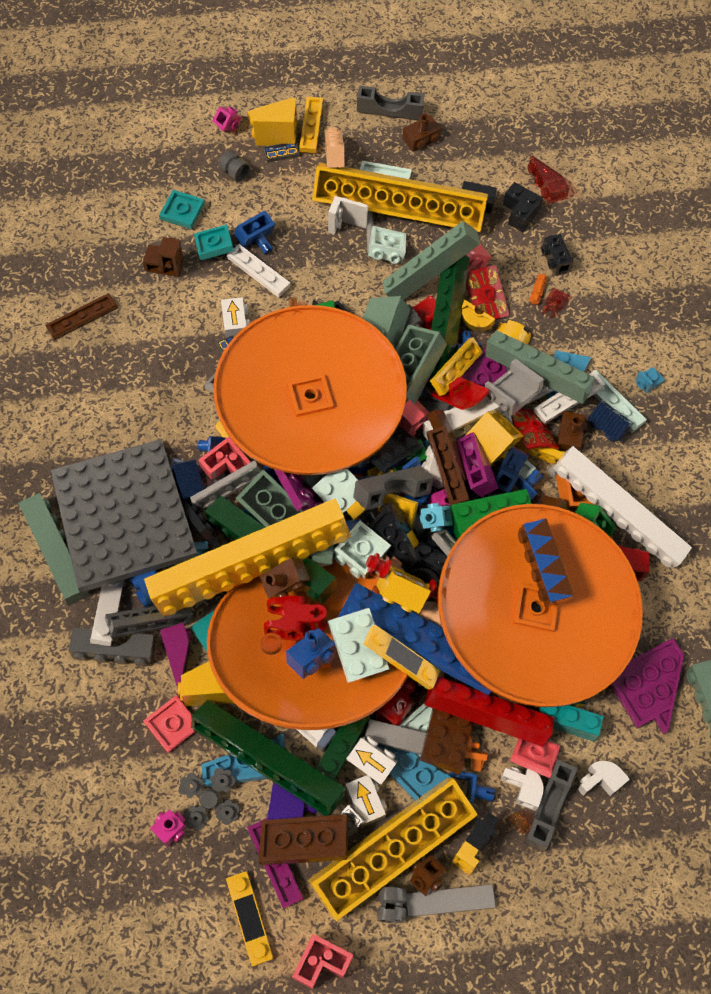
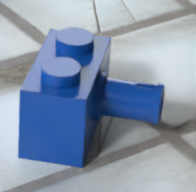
M265 210L237 225L234 236L244 248L257 243L263 254L266 255L267 251L271 252L273 250L266 236L272 233L275 223Z
M319 628L315 631L309 630L308 633H305V638L286 651V662L304 679L308 675H313L323 664L333 660L335 656V643Z

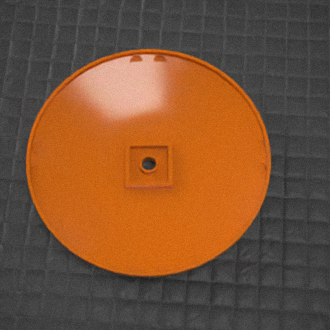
M317 305L294 306L276 310L263 315L244 327L231 340L222 353L216 368L213 385L216 411L224 430L231 440L244 453L259 463L272 469L298 475H323L338 472L355 466L375 454L390 439L400 423L404 412L407 391L406 376L399 355L389 340L376 327L347 311ZM308 393L315 394V397L313 399H308L305 397V395Z
M523 504L506 507L484 516L471 525L456 541L446 558L439 580L438 610L440 622L454 655L465 670L487 689L520 704L536 707H559L591 698L613 683L624 671L636 650L640 638L643 617L642 598L639 584L628 559L614 540L601 528L581 515L566 509L543 504ZM545 518L548 521L574 595L567 602L545 607L544 603L539 599V588L532 579L531 565L526 561L524 545L518 539V530L523 524ZM538 603L541 606V612H534L531 604Z
M333 559V564L324 566L323 569L336 577L339 588L323 605L317 600L315 602L312 601L302 589L288 593L291 596L304 597L307 600V604L324 606L327 610V622L338 618L355 583L381 595L376 586L378 582L376 579L378 575L376 573H369L365 579L361 576L356 578L351 574L349 566L346 564L342 566L335 559ZM256 577L248 583H242L229 590L219 602L210 620L207 634V653L211 670L220 688L229 699L245 712L276 726L298 730H321L353 723L384 706L399 691L408 677L407 674L387 661L388 670L348 683L335 645L333 660L323 664L313 675H308L302 679L286 662V651L302 639L296 641L282 640L264 634V622L278 620L283 616L271 614L267 611L268 597L260 577ZM328 623L324 633L334 642Z

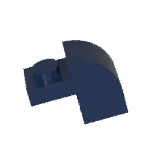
M514 446L510 447L494 474L499 489L510 493L518 480L519 471L529 454Z

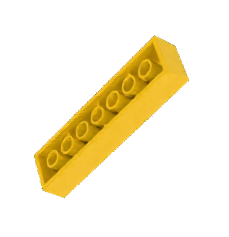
M446 778L347 851V860L333 861L311 877L308 882L330 916L335 921H338L478 814L454 778Z

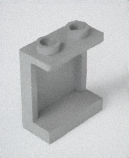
M515 359L511 362L508 372L493 384L489 381L485 383V388L490 390L486 398L493 401L503 411L512 416L542 392L544 378Z

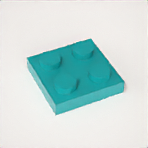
M172 190L159 214L160 220L192 229L205 201L202 198Z
M227 224L194 233L200 261L234 251Z

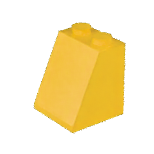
M289 98L254 109V116H251V126H254L252 128V138H255L257 146L295 144L297 133L296 98Z
M498 410L486 412L466 434L475 433L490 467L523 437Z
M209 661L181 675V682H178V695H180V700L184 701L186 707L201 706L206 700L218 705L235 704L220 688L213 675Z

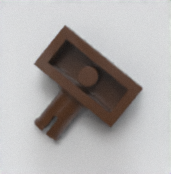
M422 113V115H419V121L403 128L402 139L414 152L423 149L430 143H436L441 138L442 128L431 115Z
M563 411L557 439L558 451L566 452L572 446L578 451L584 449L585 439L582 436L583 433L586 434L588 423L585 422L586 415Z
M290 558L259 576L268 599L287 596L291 591L303 589L305 587L304 584L311 581L302 558Z

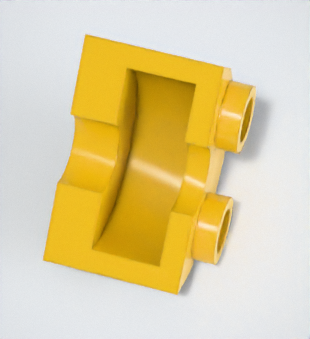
M464 300L462 319L469 329L484 332L495 324V318L485 312L477 314L475 306Z
M515 321L500 322L496 329L527 345L531 338V333H527L524 330L525 326Z

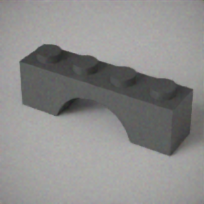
M359 85L357 112L419 120V115L423 113L425 94L408 92L400 99H389L382 96L376 87Z
M416 466L358 480L355 482L353 498L365 510L383 506L384 496L390 493H403L414 498L431 493L434 477L421 466Z
M74 627L72 629L68 651L76 660L84 661L86 658H92L94 661L102 663L106 662V660H114L117 664L134 662L138 666H146L153 663L156 644L154 635L132 634L130 639L124 644L110 647L90 643L92 629Z
M557 759L553 772L544 788L539 807L535 812L524 844L542 852L548 848L560 809L576 774V767Z

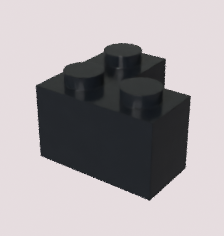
M513 182L505 192L503 206L512 210L508 224L523 232L540 211L543 197Z

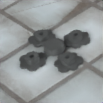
M217 768L214 771V775L210 778L211 783H213V790L207 789L203 792L201 787L202 779L197 778L195 773H189L187 777L181 778L179 792L183 795L186 794L187 798L200 795L199 801L202 805L198 807L190 806L189 810L183 814L188 828L192 829L194 827L197 830H201L204 827V822L208 820L205 808L211 809L215 806L217 810L216 818L221 819L224 825H228L232 820L238 819L239 805L232 803L230 799L218 803L219 797L216 793L221 790L227 792L230 786L235 784V778L231 776L229 769Z

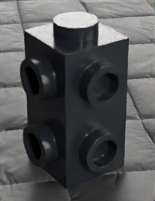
M561 234L550 235L544 238L541 252L546 257L548 267L553 271L554 276L571 272L574 261Z

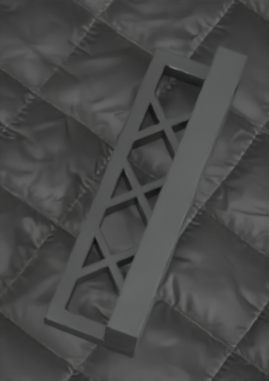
M152 606L105 614V620L109 628L110 637L115 638L160 630L180 623L188 625L193 613L191 607H185L173 615L163 617L157 607Z

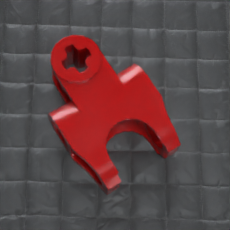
M287 595L267 600V611L271 614L283 616L278 620L264 622V634L269 637L296 641L303 638L304 632L309 630L315 631L317 629L315 628V623H318V628L322 632L327 629V610L322 605L307 604V600L302 596Z

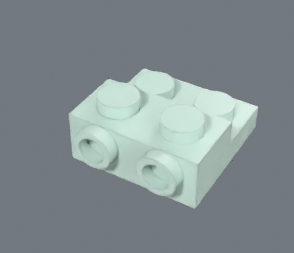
M372 226L368 256L376 260L384 259L393 264H402L406 252V233Z
M359 521L350 531L351 538H348L343 543H339L334 549V559L342 566L344 564L349 566L351 574L356 578L361 576L365 579L369 574L367 572L368 567L365 566L368 557L378 553L381 559L390 549L391 545L363 522Z

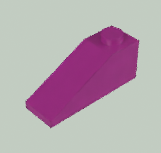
M472 432L456 440L471 490L482 497L498 489L493 471L475 433Z
M184 623L160 630L177 689L178 682H181V675L185 674L191 649L189 641L193 640L190 628L185 629Z

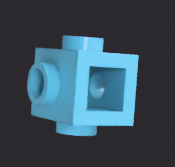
M439 503L427 504L428 508L421 509L420 521L423 529L430 528L431 532L442 531L444 526L453 525L451 506H440Z

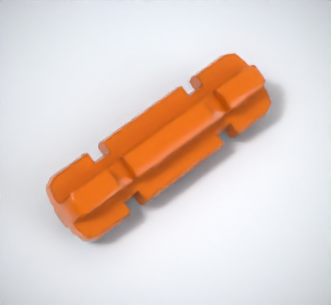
M538 274L529 299L533 305H537L540 302V297L547 282L546 274Z

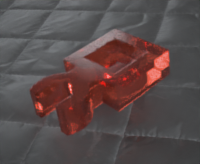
M553 288L545 300L547 305L543 307L542 314L549 310L552 312L550 318H553L556 309L561 311L569 295Z

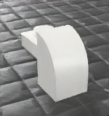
M599 761L588 768L592 776L587 774L579 781L582 785L578 790L584 796L599 783L611 796L626 784L629 778L616 764L609 761Z
M513 767L505 768L501 780L520 787L516 804L536 811L543 795V783L540 776L530 769H527L524 775L521 774L519 769Z

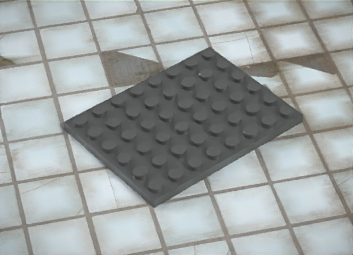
M162 439L51 470L77 587L80 593L188 561L198 556Z

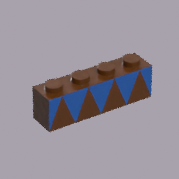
M547 519L523 524L518 530V539L524 545L525 559L531 565V576L539 588L538 596L540 601L544 603L545 607L569 601L574 595Z

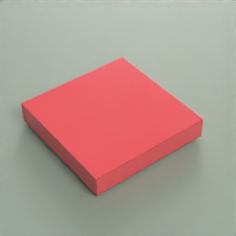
M177 695L143 720L168 754L196 733L191 728L192 714Z
M518 738L510 761L550 778L561 746L547 740L544 746L541 747Z

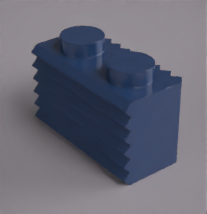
M600 401L587 419L591 422V427L597 431L602 430L605 432L604 436L612 442L621 441L633 425L631 420L605 401Z
M195 459L172 465L171 470L181 503L185 500L187 503H191L190 497L207 488L206 483L201 481L200 464L197 465Z

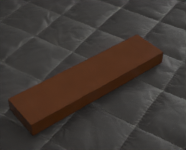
M107 293L45 326L53 340H56L118 309L110 294Z

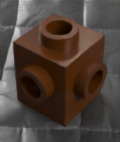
M430 855L414 866L412 870L414 873L410 882L424 896H427L432 891L436 893L443 885L442 880L447 869Z

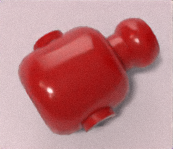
M407 677L399 691L384 706L373 713L380 722L400 726L408 718L407 715L413 707V701L409 695L416 691V683Z

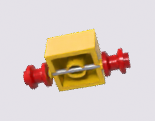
M378 553L368 557L365 565L368 567L367 572L372 573L374 570L379 572L380 578L376 586L384 601L390 604L396 602L401 605L402 609L410 613L413 611L420 613L425 601L430 597L435 598V603L438 604V586H436L437 582L432 579L428 584H425L423 580L392 566V560L389 558L383 561Z

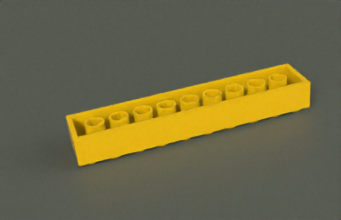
M319 163L316 167L312 196L313 201L332 204L335 196L343 197L368 205V211L450 227H455L464 221L477 230V232H481L488 198L486 193L347 167L327 168L326 163Z
M336 498L147 577L144 580L150 599L164 617L173 615L185 607H192L197 602L210 599L218 593L229 591L237 585L248 583L290 558L305 559L309 555L318 551H324L336 543H343L348 538H351V534Z

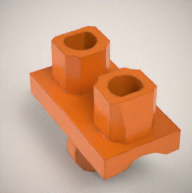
M470 735L465 758L471 759L470 770L481 772L484 761H487L486 752L471 750V748L479 749L480 743L472 742V736Z

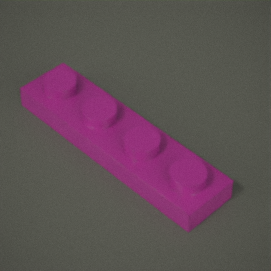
M261 821L247 827L258 854ZM288 864L264 865L283 910L303 900Z

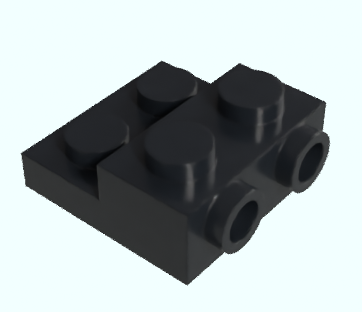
M429 534L414 549L419 560L413 566L415 568L429 569L440 579L447 555L431 538L433 535Z

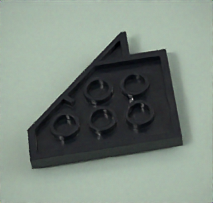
M398 425L393 435L382 448L368 459L357 464V467L360 469L371 462L383 474H386L420 453L423 445Z

